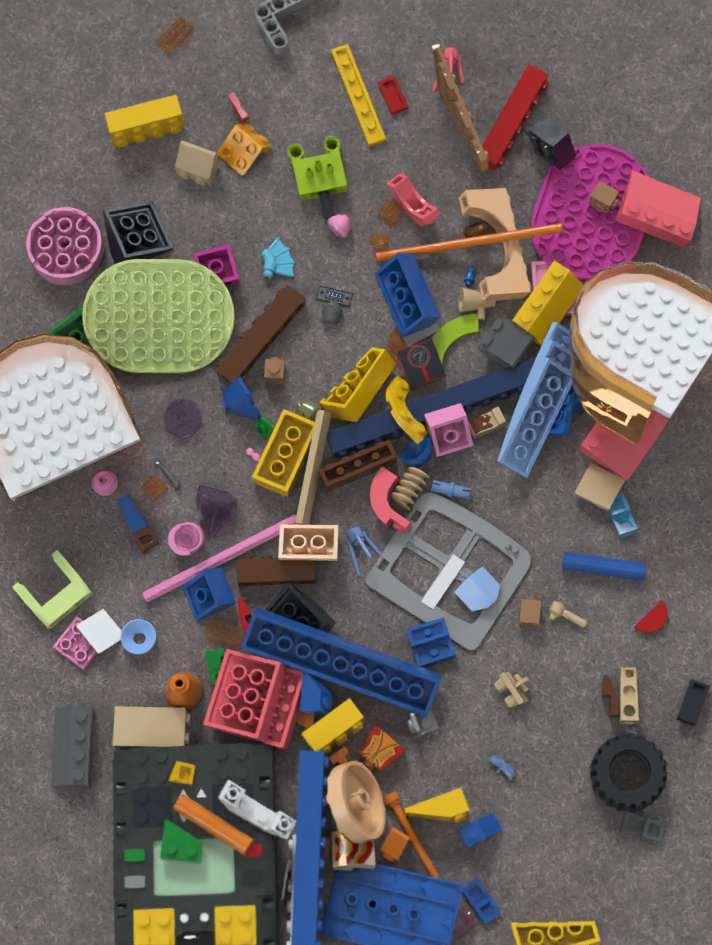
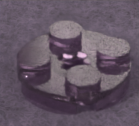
M176 399L166 407L163 420L171 434L176 437H187L199 429L202 424V415L199 407L193 401ZM180 414L188 416L185 422L178 421Z

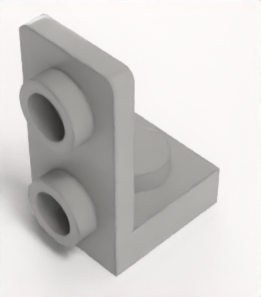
M432 710L429 711L427 716L421 714L415 716L414 713H411L410 719L407 720L411 734L415 733L417 738L439 730Z

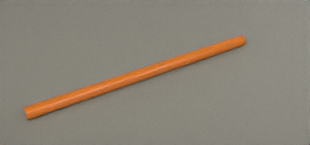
M562 223L376 252V257L379 262L390 260L397 253H408L417 256L562 233L563 228Z

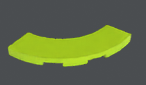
M478 314L458 317L445 324L435 333L432 339L441 363L453 342L467 335L478 334Z

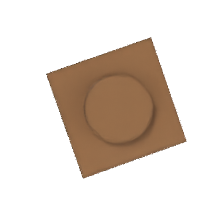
M525 597V599L521 600L520 626H539L541 601H537L535 597Z

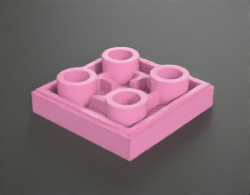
M76 616L54 644L53 648L82 670H85L98 652L76 627V625L83 622V620Z

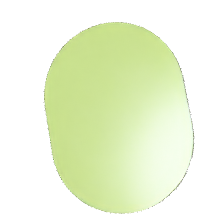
M132 259L111 266L96 278L87 292L82 318L86 337L94 351L104 361L117 369L132 373H186L208 365L223 352L233 332L235 315L233 301L227 287L207 267L193 261L181 259Z

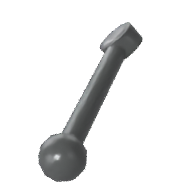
M155 458L154 464L159 466L173 483V487L179 489L181 484L176 482L161 464V459Z

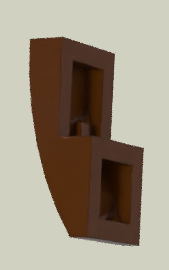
M604 675L602 678V698H609V718H617L618 702L616 692L609 676Z

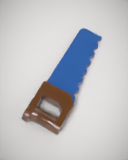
M129 495L119 498L118 503L142 554H144L146 550L158 545L159 541L152 528L147 525L141 513L138 512L135 504L132 503ZM146 536L153 538L143 544L140 542V539Z

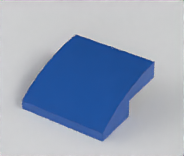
M444 617L407 629L419 667L425 668L456 658Z

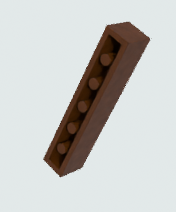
M288 284L285 288H281L276 294V299L265 306V312L254 319L252 322L253 326L242 333L241 340L237 345L233 344L226 358H222L217 363V375L230 385L239 377L243 379L306 304L305 297Z

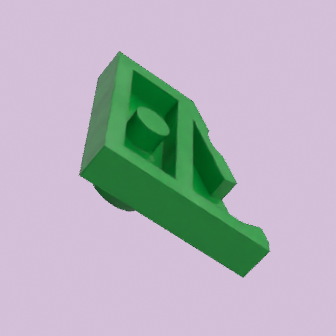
M165 820L160 860L201 864L203 842L169 820Z

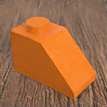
M392 827L380 849L383 853L382 857L390 862H393V860L398 862L410 842V837Z

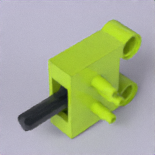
M335 136L327 137L324 141L325 154L305 158L304 149L300 144H292L288 148V160L293 165L300 201L319 198L324 219L333 217L334 211L330 195L348 192L340 156L341 146L339 139ZM331 145H334V146H336L337 148L331 150V149H329L328 147L331 146ZM294 153L301 154L299 157L292 156V154Z

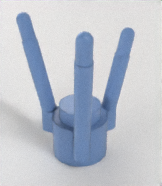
M357 526L346 533L348 537L346 542L350 549L357 576L360 577L361 573L353 544L355 547L360 545L369 559L372 556L364 544L365 540L378 555H381L382 552L370 540L365 531H362Z

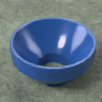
M425 435L418 444L412 440L403 450L402 460L409 466H422L432 457L433 450L431 439Z

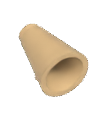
M463 287L460 288L458 295V309L460 313L478 310V320H485V308L495 307L496 301H482L481 292Z

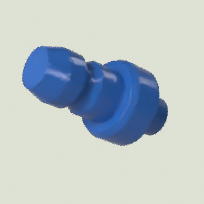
M469 266L468 273L464 276L463 281L466 287H470L475 282V267Z

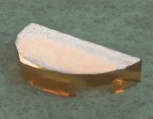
M393 329L389 334L390 338L387 348L390 355L399 361L397 351L409 346L398 330Z

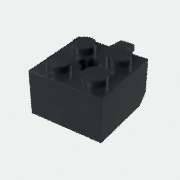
M548 117L540 118L525 129L526 134L534 145L533 150L535 154L540 158L546 159L550 166H555L561 170L576 157L569 132Z

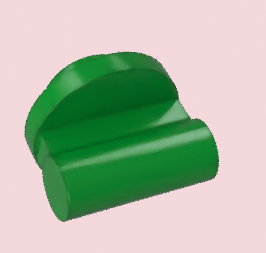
M264 416L255 423V430L262 437H268L274 431L275 425Z

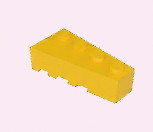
M372 347L356 363L357 368L348 372L343 377L345 380L339 387L334 386L330 391L332 394L327 399L323 398L319 404L325 411L331 413L332 418L357 422L390 375L396 363L386 349Z
M595 921L511 923V930L516 945H600V937Z

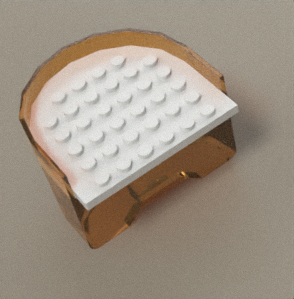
M625 261L601 269L582 286L573 308L569 334L573 389L583 409L602 426L635 445L639 443L657 412L670 419L712 354V289L682 272L654 262Z
M40 334L16 340L0 351V486L10 501L18 500L46 487L52 481L102 458L111 457L143 441L135 418L114 373L96 350L73 337Z

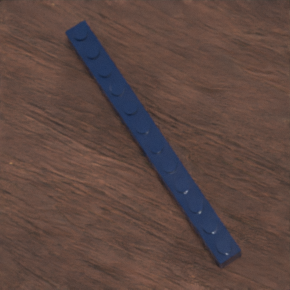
M536 357L518 363L515 368L507 367L406 403V407L411 415L424 426L427 425L424 414L461 403L465 413H469L475 410L474 407L480 405L486 407L492 404L494 400L508 399L510 394L522 393ZM393 409L328 431L327 440L334 458H343L348 456L349 452L355 450L358 452L368 448L367 446L385 441V439L391 437L397 439L403 436L405 431L398 425L390 412Z

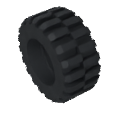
M633 733L628 735L619 734L617 737L608 739L595 753L590 766V780H592L593 790L598 794L597 797L605 801L608 807H614L617 811L621 812L623 810L628 812L640 811L655 802L664 790L665 782L668 778V772L666 771L667 762L662 757V751L655 747L656 744L653 741H647V737L642 735L638 737ZM621 755H634L641 759L646 766L647 779L638 790H621L611 780V764Z

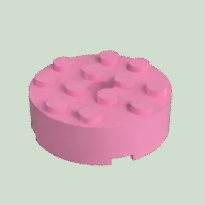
M60 207L49 210L32 224L27 235L26 247L29 258L38 274L51 283L58 285L80 283L92 276L102 262L104 243L96 222L87 213L79 209Z

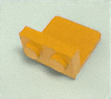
M247 123L236 124L217 151V155L240 175H245L260 153H267L272 147L267 143L268 140L264 136L255 133V129Z

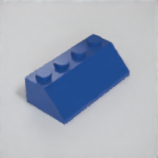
M397 253L375 272V276L402 337L427 329L441 318L414 254Z

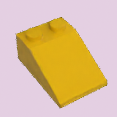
M461 788L404 808L406 817L449 822L454 820L455 823L465 820L470 811Z

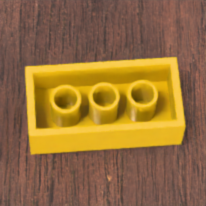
M177 94L105 113L114 147H125L128 143L132 142L141 143L151 137L160 138L164 134H176L185 129Z
M283 409L253 473V483L289 497L309 454L315 422Z

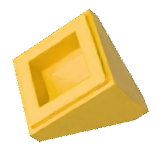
M176 761L169 781L192 785L196 765Z

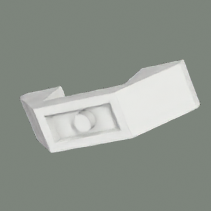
M227 780L218 798L229 811L264 832L288 839L297 822L296 820L281 811L276 813L245 795V789Z

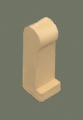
M620 667L619 724L637 725L639 713L636 668Z

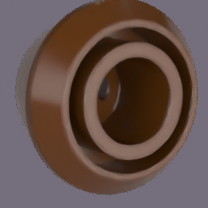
M484 222L470 224L464 228L463 235L466 238L487 235V224Z

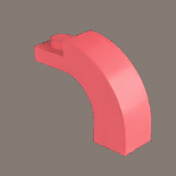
M400 173L386 183L396 201L419 226L423 227L424 225L431 224L441 215L438 208L428 204L419 195L408 176Z
M381 467L375 475L370 489V500L373 510L379 521L386 528L389 529L392 525L400 532L404 530L409 533L413 528L411 522L393 511L389 503L392 492L399 484V479L396 475Z

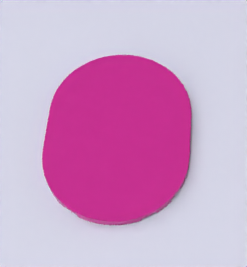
M604 144L574 148L576 157L561 170L555 166L550 167L543 182L531 220V228L562 223V233L532 237V242L539 257L548 267L556 261L569 269L581 282L601 281L622 272L636 257L645 232L617 222L615 219L632 170L648 177L649 175L632 155L617 147ZM599 181L619 191L617 198L619 203L615 209L611 208L608 214L599 212L594 206L589 204L590 195Z

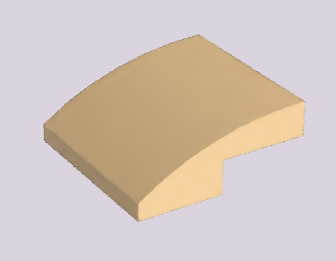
M591 463L574 495L606 511H610L626 479Z

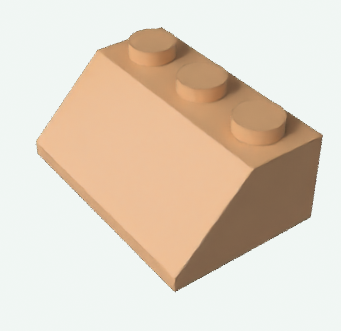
M280 525L279 560L337 561L339 548L338 525Z

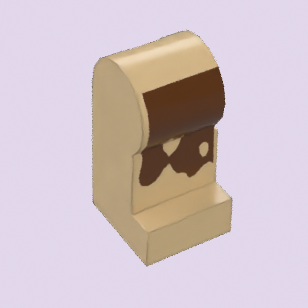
M498 406L468 423L473 438H479L505 427L506 420Z

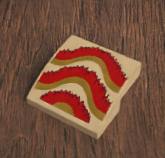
M339 830L331 832L332 869L352 871L354 867L374 869L376 866L374 839L364 843H355Z

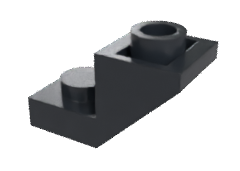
M691 679L676 720L694 727L696 726L710 687L709 685Z

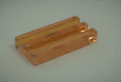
M180 16L156 40V44L160 45L163 50L170 54L194 31V27ZM181 23H183V25H182L177 31H175V32L172 34V36H171L165 43H163V41H164ZM176 37H178V38L168 47V45H169Z

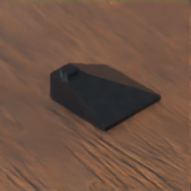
M153 201L103 210L110 253L115 264L132 259H151L173 250V246Z
M288 583L265 609L326 633L336 624L323 608L291 583Z

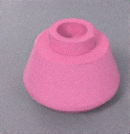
M338 214L329 218L327 225L339 238H346L351 229V220L345 214Z
M100 471L92 479L93 490L101 496L111 495L117 489L118 479L111 471Z

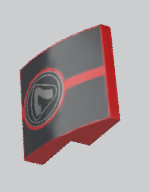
M432 338L397 351V356L404 370L410 390L446 377Z

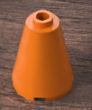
M186 671L178 672L167 680L164 695L167 702L173 708L192 709L202 699L203 685L195 674Z

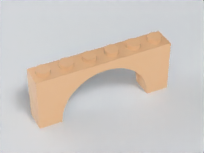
M506 188L465 190L459 197L463 215L475 216L486 221L497 233L517 230L514 223V213L511 211L510 196L507 194ZM519 240L503 242L505 262L501 272L494 276L486 277L479 283L483 302L523 299L531 292V284L527 278V267L523 261V251Z

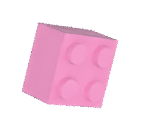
M461 403L424 414L429 437L437 457L473 446L467 415Z

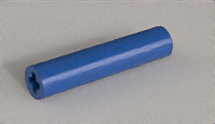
M564 552L562 569L643 581L646 564Z

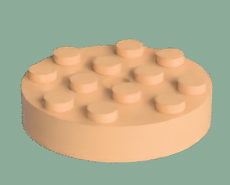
M350 761L333 768L330 776L327 778L328 794L326 799L337 822L338 830L355 843H364L381 836L386 820L385 805L381 790L373 774L365 765L358 761Z

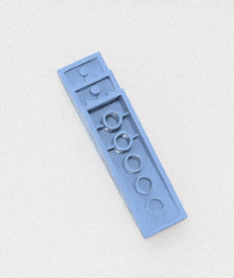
M552 322L535 359L497 460L525 478L528 477L576 378L573 372L580 359L574 347L573 332L557 322Z

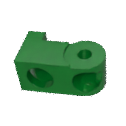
M225 648L205 651L209 677L214 686L216 685L222 659L226 652Z

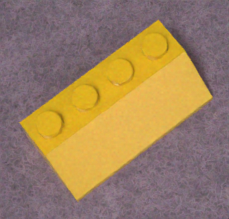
M554 261L512 322L535 337L533 342L542 346L552 322L560 324L585 287L569 269Z

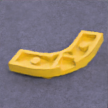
M397 375L386 390V402H390L393 409L390 412L398 425L418 444L423 440L427 431L423 424L418 422L407 409L405 398L410 391V387L404 379Z

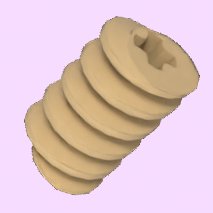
M408 467V473L403 475L404 480L399 481L400 486H396V492L391 494L392 499L408 511L411 509L407 504L415 503L411 498L419 497L415 491L422 492L423 490L419 485L427 484L423 479H430L429 475L414 467Z

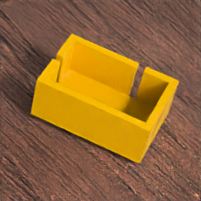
M349 698L302 733L303 740L311 751H324L325 756H327L332 751L331 747L336 744L340 746L347 740L348 734L352 732L356 734L363 729L364 717Z

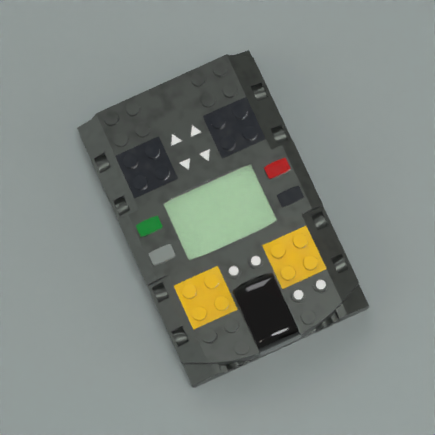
M245 743L142 747L114 751L113 882L115 945H279L276 835L264 832L232 813L218 798L227 780H230L245 789V795L275 812L273 746ZM176 761L196 765L192 785L169 781ZM186 795L254 839L249 851L245 855L241 854L173 810L180 796ZM165 820H169L203 842L201 864L160 860Z

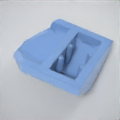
M482 566L470 575L454 593L473 612L489 608L497 601L500 584Z

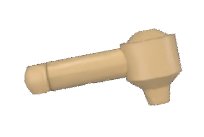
M553 601L549 608V619L554 621L556 618L563 616L581 628L587 627L588 622L585 619L566 610L563 603Z

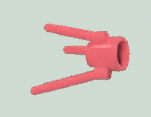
M453 47L444 49V57L449 64L451 74L453 66L457 64L460 82L464 84L461 57L458 56V49ZM435 79L433 91H436V90H437L436 79Z

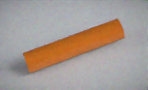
M184 794L180 796L173 810L243 855L249 851L254 842V839Z

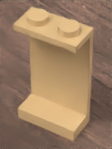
M115 706L114 748H123V746L167 747L189 745L190 733H186L187 725H190L191 714L187 713L186 708Z

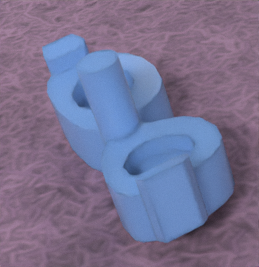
M500 756L490 757L488 762L491 761L499 767L496 773L499 774L503 770L510 781L514 777L513 767L506 764Z

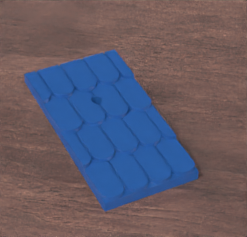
M375 864L374 869L354 867L352 871L336 870L322 923L321 935L361 945H450L464 884ZM370 901L374 902L373 908L369 907Z

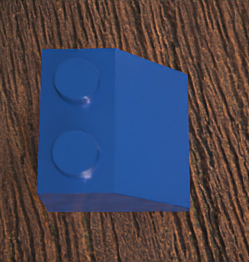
M222 567L205 570L182 586L196 621L224 611L236 603Z

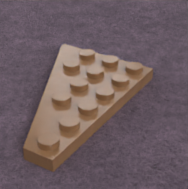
M436 44L432 46L437 90L481 172L488 169L489 155L486 150L484 151L481 140L475 131L472 123L474 122L470 112H467L465 102L456 85V77L454 73L451 74L449 64L443 55L440 45Z

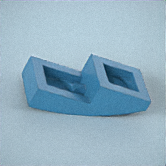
M625 495L617 496L609 512L619 538L638 533L637 525L632 517Z

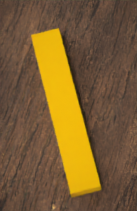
M346 44L332 49V56L368 146L371 147L385 142L386 137L349 45Z

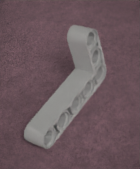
M267 0L255 8L256 23L276 55H285L289 50L287 36L277 20L317 0ZM277 6H283V8H281V9H277V8H275V7H277ZM267 14L265 17H260L259 15ZM271 28L276 29V30L273 31V32H269V31H268V30L271 29ZM278 43L284 44L283 46H276Z

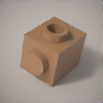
M599 181L590 195L589 204L594 206L599 212L608 214L611 208L615 209L619 203V199H617L619 191Z
M279 357L265 359V384H284V360H281Z

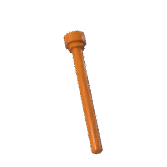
M394 791L385 796L383 800L386 806L389 805L390 808H393L430 877L439 878V874L399 804V794L397 791Z

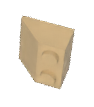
M181 140L175 164L176 174L182 179H193L199 185L205 186L207 184L211 186L219 167L216 152Z

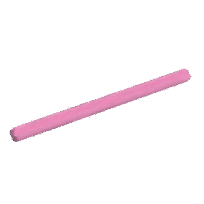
M292 515L142 593L146 602H150L189 582L203 571L214 569L279 536L280 525H299L295 522L296 515Z

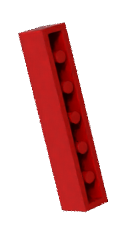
M530 64L526 67L482 144L484 151H487L490 158L488 168L496 171L498 166H503L506 160V152L512 150L515 144L513 141L515 136H520L523 130V122L529 120L532 114L531 108L533 105L537 106L541 98L539 96L540 92L545 91L549 84V81H547L548 73Z

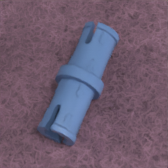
M433 481L434 484H432L431 492L446 494L451 498L455 496L467 500L470 499L472 489L470 487L455 485L454 482Z

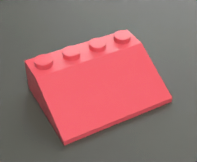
M632 170L615 221L684 248L692 239L701 198Z
M617 392L581 444L579 451L628 482L669 420L657 411H650Z

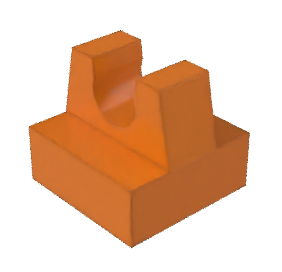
M342 746L328 756L331 764L338 762L341 765L348 762L345 756L349 752L345 746Z

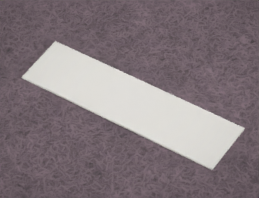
M453 554L421 602L434 609L465 562Z

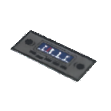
M319 286L316 299L325 302H336L339 305L350 307L353 293Z

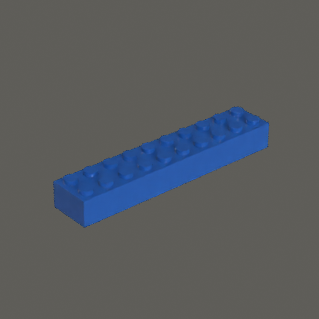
M258 607L255 608L241 646L243 650L281 662L284 665L427 716L441 681V674Z
M300 750L291 945H321V942L318 941V934H322V922L318 919L319 913H323V901L319 899V895L324 891V881L320 879V872H324L325 860L321 858V852H325L326 845L325 838H322V832H326V817H323V812H327V799L324 797V791L328 792L325 771H329V759L325 757L324 751Z

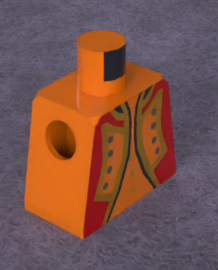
M376 725L359 754L365 759L362 762L363 765L370 771L375 768L381 773L405 753V749Z

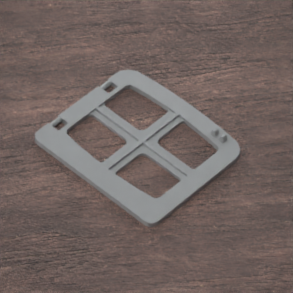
M426 493L416 501L405 518L411 522L413 528L409 533L404 530L402 532L396 531L368 573L366 584L425 623L444 617L451 640L467 650L473 651L479 647L527 573L531 564V557L525 548L484 519L436 493ZM418 511L421 513V516L417 522H414L411 518ZM429 511L438 512L467 529L454 551L449 555L442 553L415 535V531ZM479 538L487 540L513 561L512 567L500 584L497 601L489 608H485L473 624L458 619L437 606L434 609L428 607L421 602L424 596L415 593L390 572L391 567L403 549L409 548L439 568L438 577L453 554L465 561ZM383 560H386L389 564L383 572L378 568ZM463 565L454 579L463 583L474 572Z

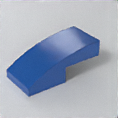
M475 878L463 887L462 892L484 924L502 913L478 878Z

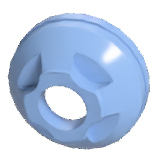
M132 620L122 629V645L132 654H145L155 645L156 631L146 620ZM139 633L145 635L146 639L143 644H136L134 642V637Z

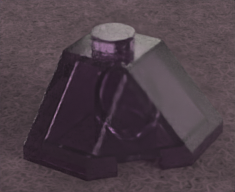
M199 485L195 503L197 510L201 509L203 519L199 520L200 526L209 536H215L234 519L238 500L228 492Z

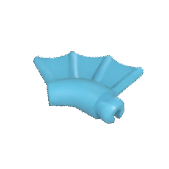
M279 237L275 239L268 249H265L260 254L265 261L263 268L264 278L267 276L269 277L268 279H272L274 274L294 277L293 265L295 261L290 257V248L284 246Z

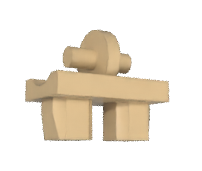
M510 672L500 674L501 678L494 685L500 693L507 688L512 693L505 698L507 705L512 708L528 702L524 695L529 690L526 686V683L529 681L528 677L522 679L518 673L512 677Z

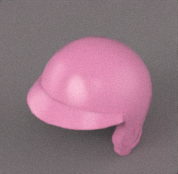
M192 522L176 525L171 529L168 536L170 548L179 555H191L198 551L205 541L203 529Z

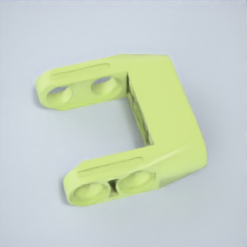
M58 550L51 555L71 583L41 607L24 585L19 584V582L12 586L48 629L53 628L92 594L78 573Z

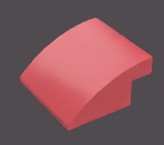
M226 649L203 725L287 751L300 710L303 671L287 668L281 662Z

